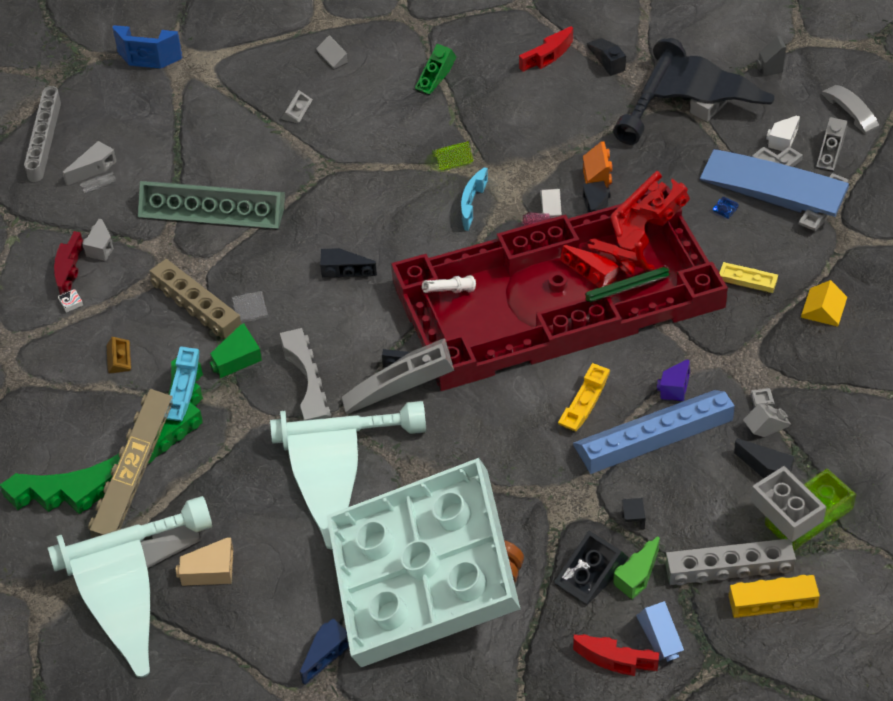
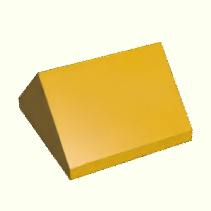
M831 280L814 286L809 290L801 318L839 326L847 296Z

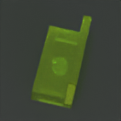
M469 141L432 150L433 157L437 158L440 170L474 161Z

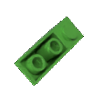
M658 536L654 540L648 541L641 551L634 553L627 563L623 566H618L614 571V585L631 600L647 587L659 551L660 538Z

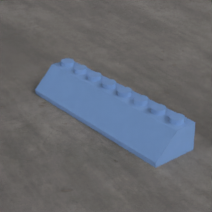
M713 390L573 442V446L590 474L733 421L734 404L726 392Z

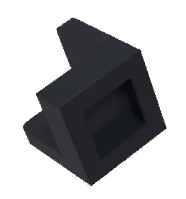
M643 498L622 499L621 512L625 522L639 521L640 528L645 529L646 517Z

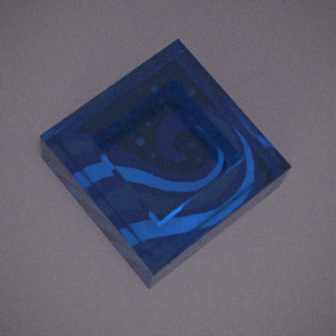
M723 196L713 207V211L729 219L738 209L739 204Z

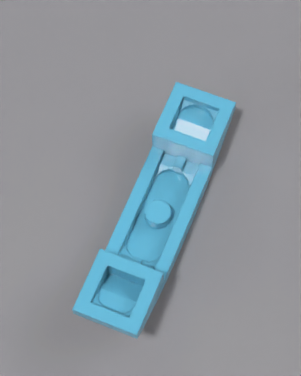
M488 168L479 170L464 189L461 200L463 227L466 231H469L473 220V206L471 204L476 192L483 193L488 182Z
M179 348L176 360L177 369L170 393L173 396V405L167 420L182 421L186 414L195 384L199 349Z

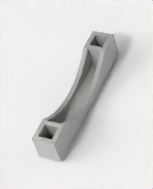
M302 328L280 333L285 359L297 366L308 382L305 398L300 404L303 421L331 418L329 406L325 407L324 405L327 403L325 392L320 391V389H323L321 379L316 377L318 374L316 363L312 364V360H314L313 351L307 347L310 346L308 335H304Z

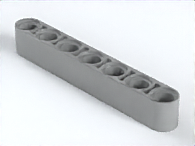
M48 86L42 92L24 166L27 177L31 182H38L44 176L61 106L59 92L55 86Z

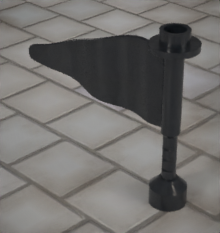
M675 38L661 39L656 42L653 48L654 57L658 62L641 91L640 99L631 115L625 114L619 117L613 128V133L624 144H636L645 129L640 119L654 96L660 98L687 97L702 103L740 100L771 105L775 97L773 94L759 89L745 77L720 69L706 58L687 56L679 40Z

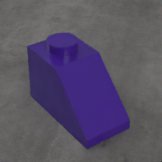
M684 360L663 371L662 379H658L657 391H660L661 399L684 401L690 378V360Z

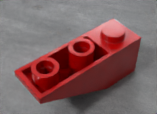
M564 245L560 261L599 288L616 281L620 266L605 256Z

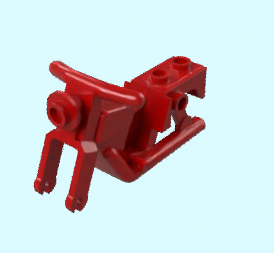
M658 171L652 174L611 214V222L620 248L597 239L589 240L594 244H588L591 250H595L597 253H600L599 255L607 257L615 264H621L619 268L625 275H634L635 266L646 271H653L655 269L654 265L647 263L643 255V250L649 243L645 233V224L650 222L663 226L690 200L687 187L681 182L677 183L674 179L671 180L673 184L672 190L664 199L663 192L668 187L663 182L657 183L662 178ZM650 191L640 203H636L646 192Z

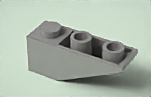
M829 118L816 165L817 168L834 171L847 131L846 120Z
M99 141L96 142L63 171L65 184L70 185L106 172L117 162L114 149Z

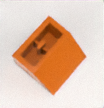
M600 142L583 156L585 184L604 181L606 188L612 185V176L609 174V172H612V162L608 161L610 159L609 148L606 149L605 142Z

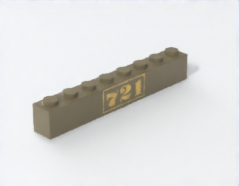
M150 389L147 395L144 394L141 401L142 409L140 412H136L133 421L135 425L127 433V444L125 447L122 446L119 452V463L114 464L111 475L113 477L110 482L107 481L103 493H105L103 500L100 499L96 506V511H98L96 517H92L89 522L88 529H90L91 537L95 538L121 529L173 405V396Z

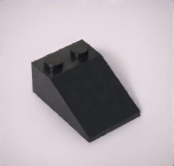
M589 530L554 583L588 605L614 579L616 568L620 565L623 566L629 557Z

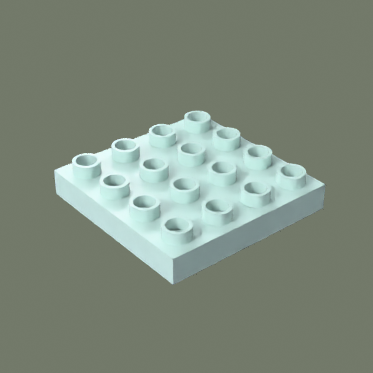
M479 458L327 515L350 654L360 667L520 610L488 471Z

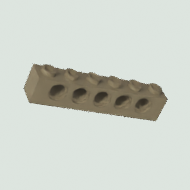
M168 259L163 260L150 270L152 285L155 288L161 289L168 298L171 297L175 300L179 307H184L192 317L198 318L202 325L212 329L216 336H221L225 340L241 325V318L238 313Z

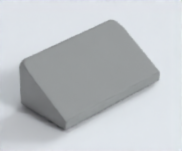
M328 36L316 48V51L333 69L348 63L347 53L331 36Z
M298 90L281 119L299 124L313 99Z

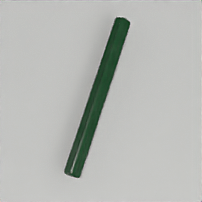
M662 267L585 293V300L587 302H594L667 278L670 275L669 269Z

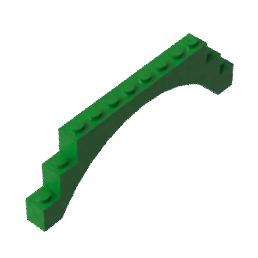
M177 358L171 361V386L168 395L171 393L177 369ZM199 362L195 382L203 376L201 363ZM197 383L194 384L190 403L183 420L166 419L148 463H151L157 456L167 451L172 445L182 440L188 433L197 429L203 423L201 411L194 406L203 399L201 387ZM119 454L92 467L65 474L42 476L15 473L0 484V488L4 498L17 510L35 499L48 512L57 508L65 501L78 514H81L99 499L104 498V487L107 481L110 482L113 477L111 475L114 464L119 463Z

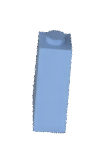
M665 601L647 607L636 615L654 651L659 652V660L666 658L668 662L679 658L678 654L684 649Z

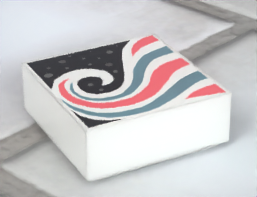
M75 289L58 296L59 302L66 313L83 306L82 300Z

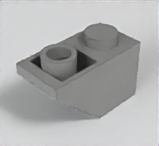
M98 219L96 224L92 226L88 237L84 239L83 248L86 257L106 261L114 248L111 236L103 220Z
M760 403L743 419L753 434L762 437L769 436L791 425L787 419V414L782 409H775L770 405L766 406Z

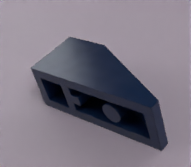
M335 619L324 623L316 633L300 670L301 680L304 685L349 648L347 631Z

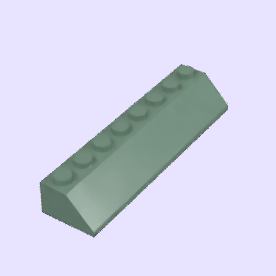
M140 181L138 217L279 229L284 211L285 192Z

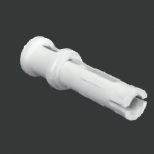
M471 275L465 278L455 276L449 280H425L422 283V289L425 293L453 291L454 293H460L461 291L473 292L476 287V281Z

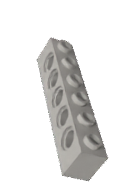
M789 539L666 552L665 565L669 584L684 585L692 582L703 583L710 580H726L736 577L746 578L754 575L765 576L771 573H788L794 571L796 557L792 542Z

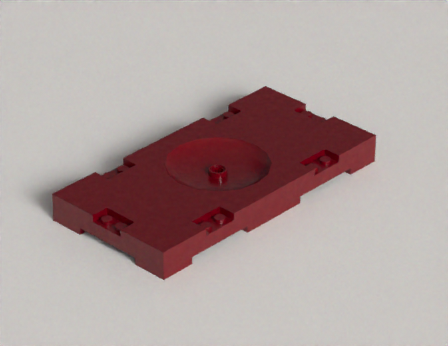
M669 187L663 192L664 199L671 192ZM650 191L646 192L636 203H640ZM621 204L569 219L565 214L497 233V239L428 258L427 254H422L391 263L393 285L410 323L412 322L422 347L444 338L446 340L454 371L435 378L440 391L495 376L496 370L530 361L531 365L635 335L638 334L639 328L669 319L676 323L726 308L728 287L714 263L708 261L684 220L682 209H680L663 226L650 222L645 224V233L649 243L643 250V255L647 263L654 265V270L662 267L668 268L669 277L604 299L587 302L585 300V293L599 287L560 261L563 246L568 245L599 255L600 253L588 247V244L594 245L589 240L597 239L620 248L611 222V214ZM635 266L634 275H625L619 268L616 281L613 283L650 271ZM471 275L476 281V287L473 292L461 291L460 293H454L453 291L425 293L422 289V283L425 280H449L455 276L465 278Z

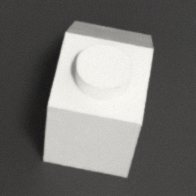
M794 116L774 123L772 130H768L766 140H769L768 148L784 151L787 147H791L798 131L800 116Z

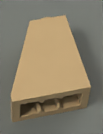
M231 538L222 539L181 556L180 565H176L177 578L180 577L182 586L232 584L233 545Z

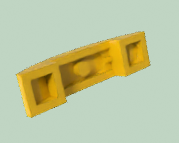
M594 363L591 364L584 376L583 385L570 407L565 409L558 421V425L573 431H577L582 426L605 386L610 369Z

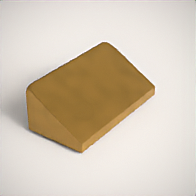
M116 337L110 338L107 343L108 373L131 370L129 340Z

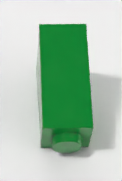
M244 323L236 328L210 353L212 361L209 364L213 373L217 372L219 377L223 378L262 361L260 348Z

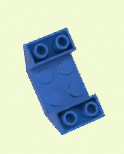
M113 25L112 27L117 51L130 66L161 69L181 60L183 57L178 31L161 30L159 38L155 39L131 36L130 27Z

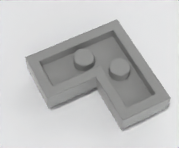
M763 147L752 157L794 167L802 160L803 155L791 147H787L778 155Z

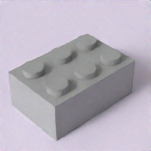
M785 466L752 486L750 501L791 542L824 521L826 506Z

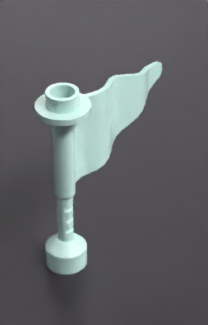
M423 401L407 402L400 410V413L366 417L356 415L287 422L286 412L280 411L281 419L270 420L272 444L283 443L284 451L289 450L295 480L328 549H332L327 515L349 507L357 474L358 449L356 431L365 428L401 425L410 434L426 432Z
M203 496L186 501L181 513L144 525L137 524L65 546L62 535L56 536L58 544L47 547L54 571L66 568L68 576H74L86 606L113 644L125 657L137 677L143 678L150 673V585L140 541L145 537L184 525L194 532L212 528L210 514Z

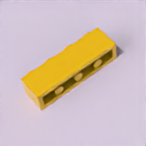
M799 575L792 578L781 577L775 580H758L751 583L740 582L730 585L729 600L734 618L818 608L820 597L814 575Z

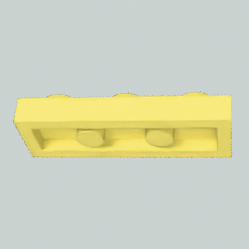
M723 262L719 273L724 282L770 293L774 292L778 280L777 274Z

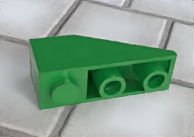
M436 44L415 86L416 90L429 95L450 72L457 58L452 49Z

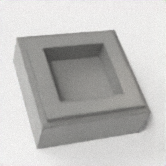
M770 388L751 390L750 395L754 408L759 403L766 406L770 405L774 408V400Z

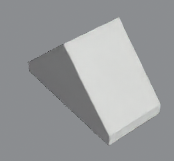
M560 189L540 190L543 219L561 216Z

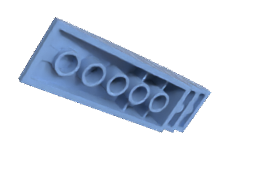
M715 149L700 177L701 181L800 213L802 210H810L817 214L821 212L836 217L849 188V183L759 158Z

